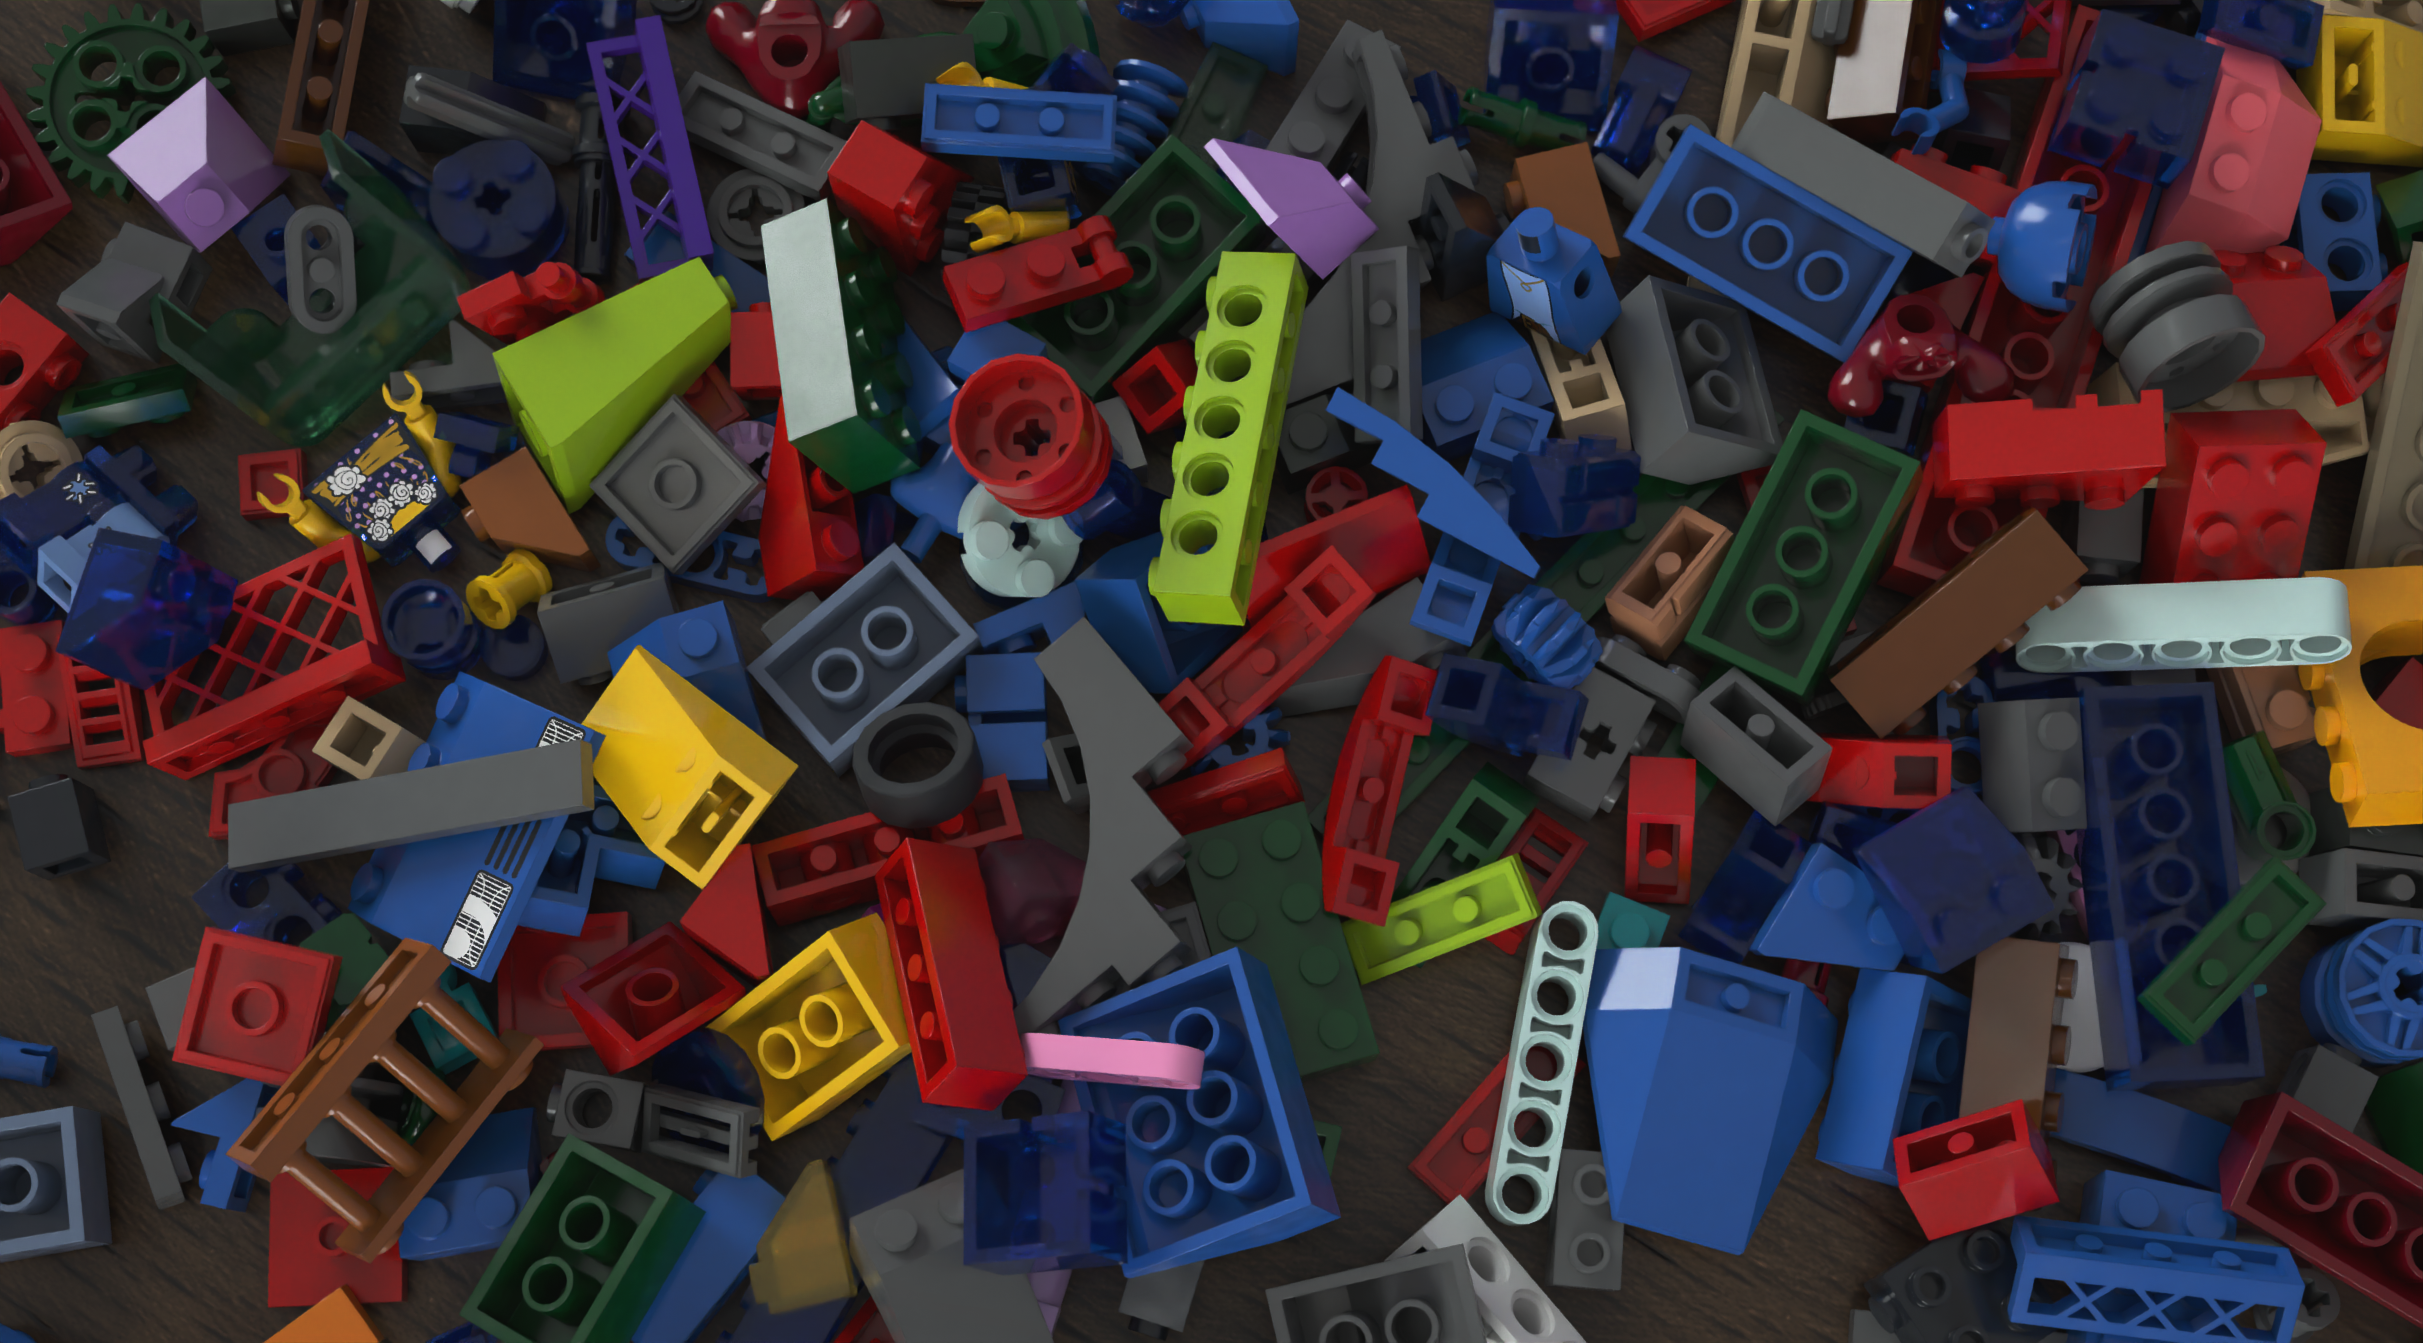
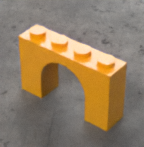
M2423 565L2304 571L2301 578H2332L2341 581L2348 590L2352 650L2350 654L2332 663L2299 665L2298 667L2301 685L2304 690L2311 691L2316 709L2314 715L2316 740L2319 745L2326 746L2331 762L2329 782L2332 797L2335 802L2342 803L2349 828L2423 824V729L2402 723L2381 709L2367 692L2360 673V666L2374 659L2390 656L2423 655Z

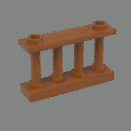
M406 937L225 1154L245 1171L269 1182H272L277 1174L289 1173L350 1223L335 1241V1244L343 1251L370 1264L378 1254L386 1252L397 1242L404 1230L406 1218L507 1091L516 1088L527 1078L532 1070L534 1057L544 1046L535 1036L508 1028L499 1038L495 1037L439 987L441 983L440 975L449 966L451 961L434 945ZM421 1007L481 1060L456 1092L396 1041L397 1032L395 1030L413 1009ZM377 1061L437 1113L436 1117L412 1146L351 1095V1084L368 1063ZM333 1116L394 1168L368 1201L305 1150L307 1147L306 1139L323 1118Z

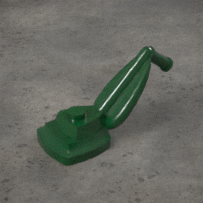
M986 0L962 33L973 34L976 70L982 80L986 77H993L1029 87L1033 90L1064 92L1090 74L1100 62L1096 32L1085 0ZM934 32V33L919 35V36H916V37L942 36V35H958V34L948 33V32ZM840 76L830 82L824 91L813 94L808 102L809 113L806 122L828 133H831L830 126L833 118L845 123ZM922 119L901 120L902 128L922 126Z

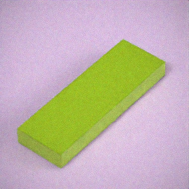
M1516 853L1390 903L1385 927L1355 919L1344 921L1341 923L1353 965L1361 984L1364 985L1537 918L1543 913L1519 854Z

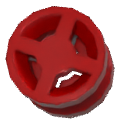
M1332 466L1322 469L1315 474L1306 489L1304 515L1307 524L1332 515L1325 507H1320L1324 504L1333 510L1334 514L1343 510L1346 506L1349 508L1368 500L1366 484L1358 473L1347 467Z

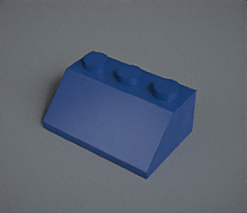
M1860 968L1855 990L1851 994L1848 1003L1849 1017L1841 1051L1834 1063V1081L1826 1115L1819 1127V1145L1815 1159L1849 1174L1899 1188L1892 1139L1959 1119L1972 999L1928 976Z

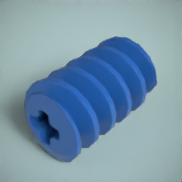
M1126 59L1118 62L1113 69L1114 80L1107 83L1102 90V94L1117 95L1114 163L1071 161L1074 169L1087 182L1111 197L1125 184V178L1129 179L1142 166L1135 160L1136 157L1147 160L1157 150L1146 139L1147 136L1159 140L1167 137L1168 128L1162 121L1157 119V116L1174 119L1179 114V107L1168 98V95L1183 99L1188 96L1189 88L1184 80L1159 65L1143 60Z

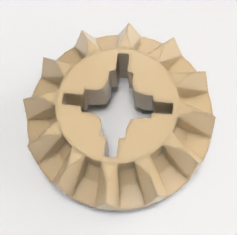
M27 420L10 423L9 426L0 431V511L20 521L40 522L53 519L68 510L74 502L64 501L68 491H62L61 487L67 481L75 479L77 472L82 473V478H84V463L76 443L72 438L66 439L62 429L47 422ZM24 453H26L30 461L53 462V465L44 468L45 471L36 476L38 484L36 489H34L30 481L10 480L9 476L15 475V471L24 466L22 458Z

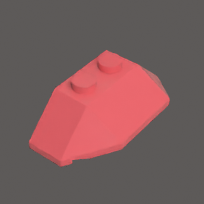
M2216 29L2208 31L2145 254L2162 246L2183 241L2204 242L2212 250H2230L2240 254L2264 252L2267 247L2276 246L2289 239L2322 120L2271 48Z

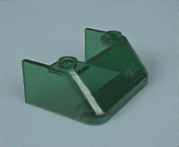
M329 129L321 134L319 139L332 179L350 193L344 206L345 218L349 222L353 234L366 244L354 255L357 307L354 316L337 332L321 334L310 331L302 326L293 315L279 326L258 310L237 308L223 314L206 330L158 292L149 300L157 345L161 350L280 440L298 447L312 446L327 438L390 378V372H397L461 311L456 297L470 291L469 281L460 262L403 192ZM324 288L318 289L310 297V306L315 311L325 310L331 302V295Z

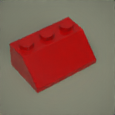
M1406 484L1260 543L1245 626H1242L1244 632L1247 633L1288 595L1284 588L1331 545L1342 554L1377 594L1365 610L1416 577L1424 585L1431 561L1408 485Z

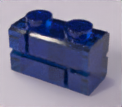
M1580 434L1578 435V441L1559 438L1540 439V449L1538 451L1520 452L1518 455L1513 456L1511 486L1515 489V494L1510 495L1508 525L1515 531L1552 538L1630 527L1636 521L1638 494L1633 491V487L1639 485L1641 456L1634 450L1616 448L1617 438L1608 435Z

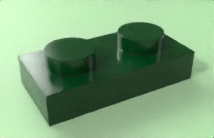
M190 361L66 388L57 418L66 439L85 434L92 438L105 437L119 431L125 425L148 420L154 424L171 422L181 417L185 412L192 410L198 382Z

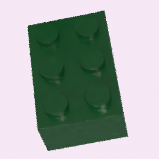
M568 1133L459 1315L505 1343H629L706 1211L669 1188Z

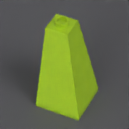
M700 256L492 353L513 423L569 514L581 509L595 493L589 486L591 482L673 394L683 396L731 342V311L738 308L736 298L724 276L720 274L713 278Z

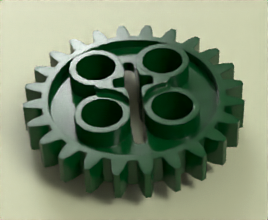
M141 3L135 4L130 19H124L115 4L109 5L107 22L99 23L95 16L87 11L84 13L87 30L81 33L66 24L63 25L62 30L69 43L64 48L53 43H45V49L54 59L52 65L33 64L31 68L45 84L44 86H34L26 89V94L35 104L43 106L27 113V119L35 128L44 129L34 139L43 151H53L48 161L58 172L69 168L67 178L77 188L82 187L91 179L90 188L98 198L103 199L114 185L117 196L126 204L130 203L135 186L107 155L205 76L224 98H228L236 93V88L231 80L221 77L229 68L221 55L211 56L215 46L207 35L195 39L197 31L188 19H184L174 27V19L165 8H161L154 19L150 21L148 13ZM106 62L117 63L115 72L111 77L103 81L91 80L93 71L97 66ZM164 68H180L179 75L174 82L164 86L154 85L156 75ZM83 95L96 98L77 103L78 98ZM140 95L144 101H134L135 96ZM120 105L130 106V111H124ZM105 120L111 122L110 129L104 137L94 141L85 140L86 132L92 124Z

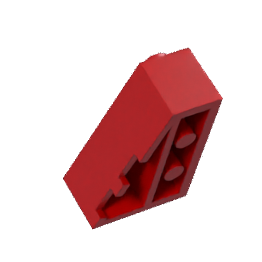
M863 120L860 121L827 171L838 209L847 218L853 217L856 219L864 234L878 248L881 246L885 247L891 254L896 268L910 277L921 261L929 263L939 250L944 238L942 228L948 220L947 214L949 207H952L951 198L953 192L956 191L957 183L960 181L972 183L975 178L930 152H922L921 147L913 142L906 141L895 134L892 135Z
M2163 389L2141 390V401L2138 404L2098 406L2097 394L2075 395L2076 408H2033V399L1947 405L1932 423L1935 498H1955V504L1961 507L1988 506L1993 504L1995 499H2020V506L2026 507L2029 505L2035 509L2054 507L2060 504V500L2084 501V506L2093 510H2109L2125 505V502L2166 467Z

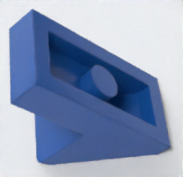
M1072 582L1049 592V594L1043 597H1036L974 623L973 626L979 636L984 655L1030 653L1037 647L1035 641L1045 637L1050 646L1080 619L1085 617L1088 622L1089 619L1076 583Z
M246 1078L171 1123V1126L220 1137L216 1150H211L207 1154L201 1167L199 1186L204 1191L200 1203L246 1213L256 1175L245 1171L225 1154L255 1119L256 1108L266 1106L279 1089L267 1086L260 1081Z

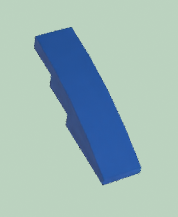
M1337 387L1326 411L1332 416L1382 441L1371 463L1372 465L1428 494L1417 518L1533 579L1536 578L1541 569L1538 563L1501 515L1447 461L1396 421Z

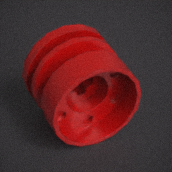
M1017 353L991 360L968 377L954 398L948 424L954 453L972 477L983 485L999 503L1018 515L1046 520L1070 514L1092 499L1108 476L1113 454L1108 423L1067 371L1047 358ZM1050 439V443H1044V440ZM1038 452V455L1033 456L1032 453Z

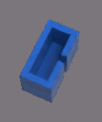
M1041 652L966 655V675H955L956 712L968 713V723L975 734L983 762V779L1006 773L1011 792L1050 791L1049 761L1042 745L1048 739L1047 681L1034 660Z

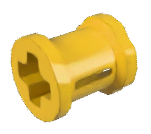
M515 549L507 555L500 569L490 576H478L467 585V602L472 612L486 626L493 629H504L515 621L516 611L528 602H539L541 595L552 590V578L547 567L532 552L525 549Z

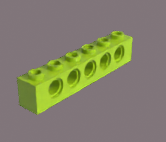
M1222 251L1217 276H1211L1208 280L1206 289V305L1209 312L1206 331L1200 330L1198 332L1195 342V361L1198 367L1195 386H1188L1184 396L1183 410L1187 423L1183 442L1175 444L1172 455V472L1175 485L1172 499H1165L1161 508L1160 528L1164 539L1160 557L1152 558L1148 573L1150 594L1156 596L1168 621L1245 626L1308 294V285L1296 253ZM1255 321V322H1253V323L1250 324V325L1243 326V325H1245L1246 323ZM1246 375L1238 381L1231 382L1236 377ZM1235 431L1232 435L1226 438L1218 439L1221 435H1223L1226 432ZM1225 487L1221 492H1219L1216 495L1206 496L1210 491L1216 488ZM1215 544L1209 551L1194 555L1199 548Z

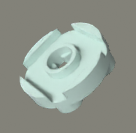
M978 483L970 491L962 504L958 516L957 533H964L963 544L966 554H961L965 569L983 589L1000 597H1043L1059 586L1071 572L1078 556L1079 543L1083 541L1086 535L1087 524L1083 514L1077 509L1070 514L1046 520L1020 516L999 503L983 485ZM1012 521L1016 523L1026 522L1029 529L1028 544L1020 545L1015 549L1012 543L1016 535L1010 529Z

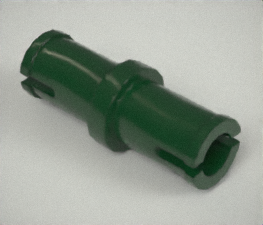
M1473 86L1469 87L1462 101L1484 108L1486 112L1482 114L1460 107L1459 125L1470 126L1507 138L1508 145L1518 149L1524 148L1525 145H1530L1549 151L1575 145L1573 142L1560 139V134L1569 135L1584 141L1586 138L1587 124L1583 121H1574L1540 110L1536 101L1523 98L1518 103L1481 91Z

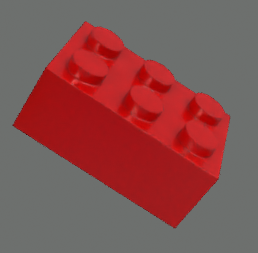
M2296 409L2170 413L2165 439L2166 467L2159 472L2139 584L2298 578L2327 442Z

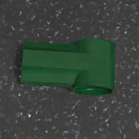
M2264 730L2235 739L2206 753L2238 822L2236 831L2238 842L2247 855L2255 860L2266 862L2275 856L2281 861H2288L2300 858L2309 852L2315 842L2317 831L2314 819L2307 809L2296 802ZM2274 814L2282 819L2287 830L2286 840L2278 849L2268 842L2265 835L2266 823Z

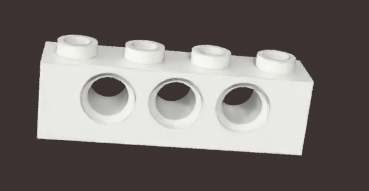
M1461 1195L1457 1196L1384 1260H1392L1463 1243L1487 1343H1587Z

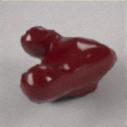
M768 0L763 4L758 18L754 16L745 4L724 1L711 9L705 30L712 47L742 71L751 88L762 102L804 121L808 117L810 97L817 92L824 91L830 82L840 76L837 48L849 41L880 39L885 23L879 7L869 0L846 1L834 15L832 26L825 24L821 9L813 0Z
M1919 294L1900 295L1892 299L1889 305L1879 310L1850 357L1835 372L1829 384L1828 401L1839 413L1852 418L1871 416L1877 411L1884 399L1882 382L1885 378L1917 382L1933 380L1944 376L1946 373H1952L1964 397L1975 403L2005 401L2014 392V371L2001 356L1953 325L1945 310L1932 299Z

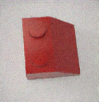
M2270 246L2265 249V252L2241 254L2230 250H2213L2221 262V269L2233 282L2232 295L2238 296L2247 305L2265 335V346L2260 357L2236 382L2317 375L2305 353L2336 325L2326 276L2304 259L2302 252L2287 246Z

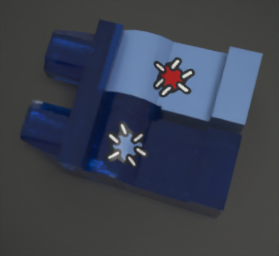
M99 445L84 454V461L67 466L49 483L20 498L14 492L0 500V550L31 579L37 576V585L78 622L142 577L158 562L163 564L175 556L178 535L183 533L197 520L198 502L181 485H173L155 497L146 487L156 481L157 467L153 459L138 445H134L113 456ZM19 538L26 544V549L20 544ZM63 580L71 586V591L64 585Z

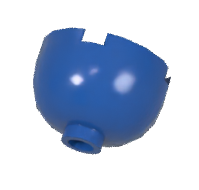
M2047 181L2034 185L2012 201L2005 218L1998 216L1993 218L1996 222L1988 235L1987 253L1998 256L1999 276L2009 292L2024 303L2043 309L2067 313L2074 309L2077 301L2068 300L2065 297L2070 285L2083 287L2092 252L2097 215L2084 213L2085 198L2098 200L2095 185L2072 181Z

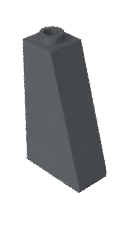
M1765 91L1762 93L1731 146L1736 151L1961 278L1970 263L1974 262L1982 254L1987 244L1988 233L1996 222L1967 201Z

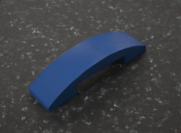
M1494 392L1463 478L1501 515L1511 530H1513L1555 413ZM1443 532L1409 625L1471 647L1501 562Z
M2056 1069L2054 1091L2064 1093V1114L2060 1132H2050L2049 1137H2054L2172 1176V1181L2196 1189L2221 1194L2218 1157L2232 1127L2188 1109L2124 1087L2067 1070Z

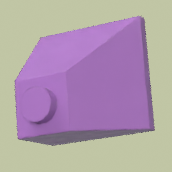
M206 76L107 155L185 244L194 247L198 253L204 251L248 215L291 175L285 167L272 165L273 153Z
M1215 138L1204 146L1265 223L1322 279L1379 230V227L1363 210L1372 200L1348 173L1337 180L1321 162Z

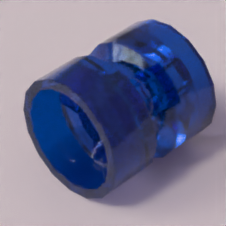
M1945 0L1940 21L1939 38L1946 50L1969 63L1989 64L2002 61L2011 55L2020 43L2025 22V10L2030 0Z
M419 579L405 583L391 594L383 607L381 627L385 640L413 669L430 679L449 680L456 678L459 671L466 673L473 668L483 653L485 632L482 622L451 587L437 580Z

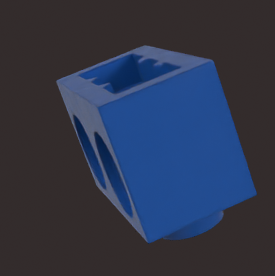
M2370 172L2307 174L2289 239L2280 243V246L2291 247L2302 252L2304 259L2326 276L2334 311H2351L2388 276L2387 259L2384 253L2379 252L2376 231L2381 218V204L2379 197L2376 194H2372ZM2321 205L2332 208L2338 214L2340 222L2328 218L2323 212ZM2328 263L2340 267L2344 271L2347 281L2335 277L2331 273Z

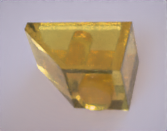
M823 1159L808 1162L756 1245L759 1262L749 1265L751 1285L758 1305L768 1303L770 1315L780 1316L858 1296L830 1163Z

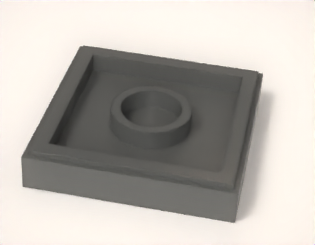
M673 394L589 486L672 574L682 575L767 484L683 396Z

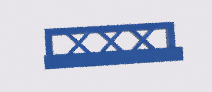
M2019 1215L2014 1217L2010 1241L2018 1264L2007 1309L2010 1322L2177 1343L2291 1342L2305 1284L2289 1248ZM2035 1277L2065 1281L2073 1291L2054 1304L2030 1302ZM2116 1287L2134 1289L2142 1299L2121 1313L2104 1311L2096 1301V1299ZM2185 1296L2204 1298L2211 1307V1309L2191 1321L2173 1319L2164 1308ZM2255 1304L2277 1307L2271 1331L2241 1327L2234 1316Z

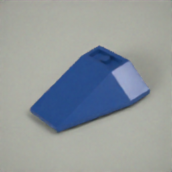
M1682 947L1596 949L1583 1021V1033L1612 1220L1735 1255H1740L1745 1251L1831 1082L1839 1020L1804 983Z

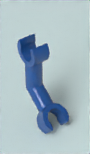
M1938 49L1940 71L1932 70L1930 89L1939 90L1942 104L1928 111L1917 107L1905 109L1892 131L1891 136L1899 135L1904 131H1911L1920 136L1912 151L1913 155H1921L1928 152L1938 133L1963 121L1969 114V103L1964 87L1967 58L1963 51Z

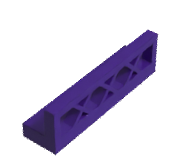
M660 15L635 19L636 35L586 43L639 284L699 256L707 269L713 271L714 261L713 246ZM639 53L643 73L630 91L607 78L603 63L604 58ZM645 87L650 105L638 98ZM611 94L622 100V103L615 112ZM631 107L653 120L656 132L643 150L625 140L619 134L618 125ZM658 145L660 146L663 163L651 156ZM624 152L636 159L629 170H627ZM644 165L667 179L669 191L656 209L635 197L632 192L631 184ZM671 204H673L676 222L664 215ZM637 211L649 218L642 230ZM657 224L680 238L685 258L648 264L644 243Z

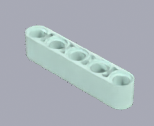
M2326 577L2082 586L2069 601L2059 608L2050 611L2045 605L2025 622L2030 627V630L2016 643V661L2025 670L2036 673L2332 663L2343 659L2352 650L2348 590L2341 581Z
M1562 901L1552 905L1535 921L1530 934L1485 1187V1203L1489 1213L1498 1222L1508 1226H1522L1541 1219L1548 1212L1553 1200L1598 941V924L1594 914L1586 906L1575 901ZM1566 919L1576 926L1579 932L1577 949L1562 950L1552 943L1549 937L1551 920ZM1553 982L1560 985L1566 991L1568 1007L1563 1015H1551L1540 1007L1537 1000V991L1540 984ZM1542 1046L1554 1054L1557 1061V1071L1551 1081L1538 1080L1528 1072L1526 1055L1531 1047ZM1521 1111H1531L1543 1119L1546 1126V1135L1538 1147H1529L1522 1144L1515 1135L1514 1122ZM1511 1176H1519L1526 1179L1533 1188L1534 1202L1525 1214H1517L1511 1211L1503 1201L1502 1189L1505 1182Z

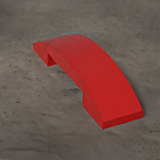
M1333 545L1326 549L1284 588L1288 595L1200 676L1195 680L1188 677L1185 678L1158 703L1194 745L1184 754L1187 761L1181 768L1182 770L1200 760L1234 735L1283 694L1332 647L1377 595Z
M1385 655L1364 691L1341 750L1328 803L1322 851V890L1324 908L1327 912L1385 927L1400 864L1385 858L1414 735H1430L1444 675L1442 672L1395 656Z

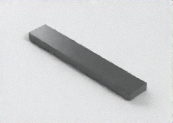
M579 739L228 804V868L243 873L594 810L592 744Z

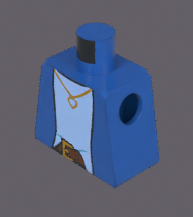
M1533 207L1520 213L1490 247L1487 253L1490 310L1583 355L1589 352L1622 313L1621 305L1597 245L1591 239L1556 224L1552 213L1545 208Z

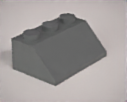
M1648 275L1619 302L1622 313L1606 330L1620 391L1626 406L1628 424L1640 473L1691 485L1773 465L1783 442L1747 309L1729 298Z

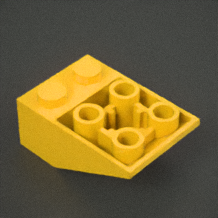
M2321 15L2296 45V85L2322 120L2311 160L2423 167V33L2385 19Z
M641 645L635 647L581 724L606 735L593 762V776L647 848L702 890L735 847L742 843L798 768L796 763Z

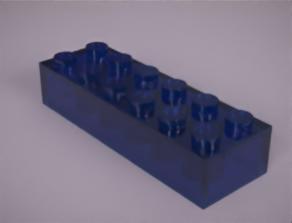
M2214 682L2082 688L2072 698L2079 697L2087 829H2076L2082 884L2085 886L2083 887L2107 1092L2238 1086L2264 1077L2265 1068L2253 982L2194 1044L2187 1047L2136 999L2241 889Z

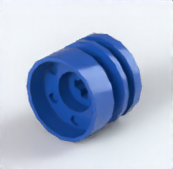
M2393 918L2326 943L2308 961L2299 984L2300 1011L2311 1036L2321 1046L2324 1043H2332L2350 1050L2361 1058L2362 1062L2359 1067L2384 1068L2423 1057V921ZM2401 981L2405 991L2400 994L2398 999L2393 990L2400 985Z

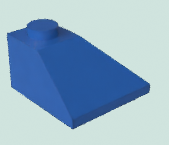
M1175 0V5L1184 27L1187 30L1196 28L1204 47L1282 76L1295 72L1299 18L1290 0Z
M723 600L659 618L607 652L614 678L635 647L641 645L767 741L749 672L746 669L747 665L735 620Z

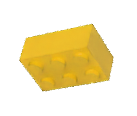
M877 912L827 931L705 1027L706 1032L750 1106L760 1108L759 1121L771 1141L820 1120L912 1052L886 927Z

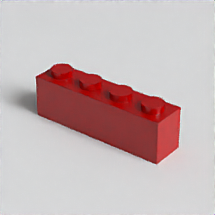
M906 838L875 874V880L922 1102L994 1111L1028 1076L1025 1063V1053L1021 1046L1014 1017L1013 998L1007 987L999 953V939L994 932L986 898V884L981 877L976 851L971 848Z

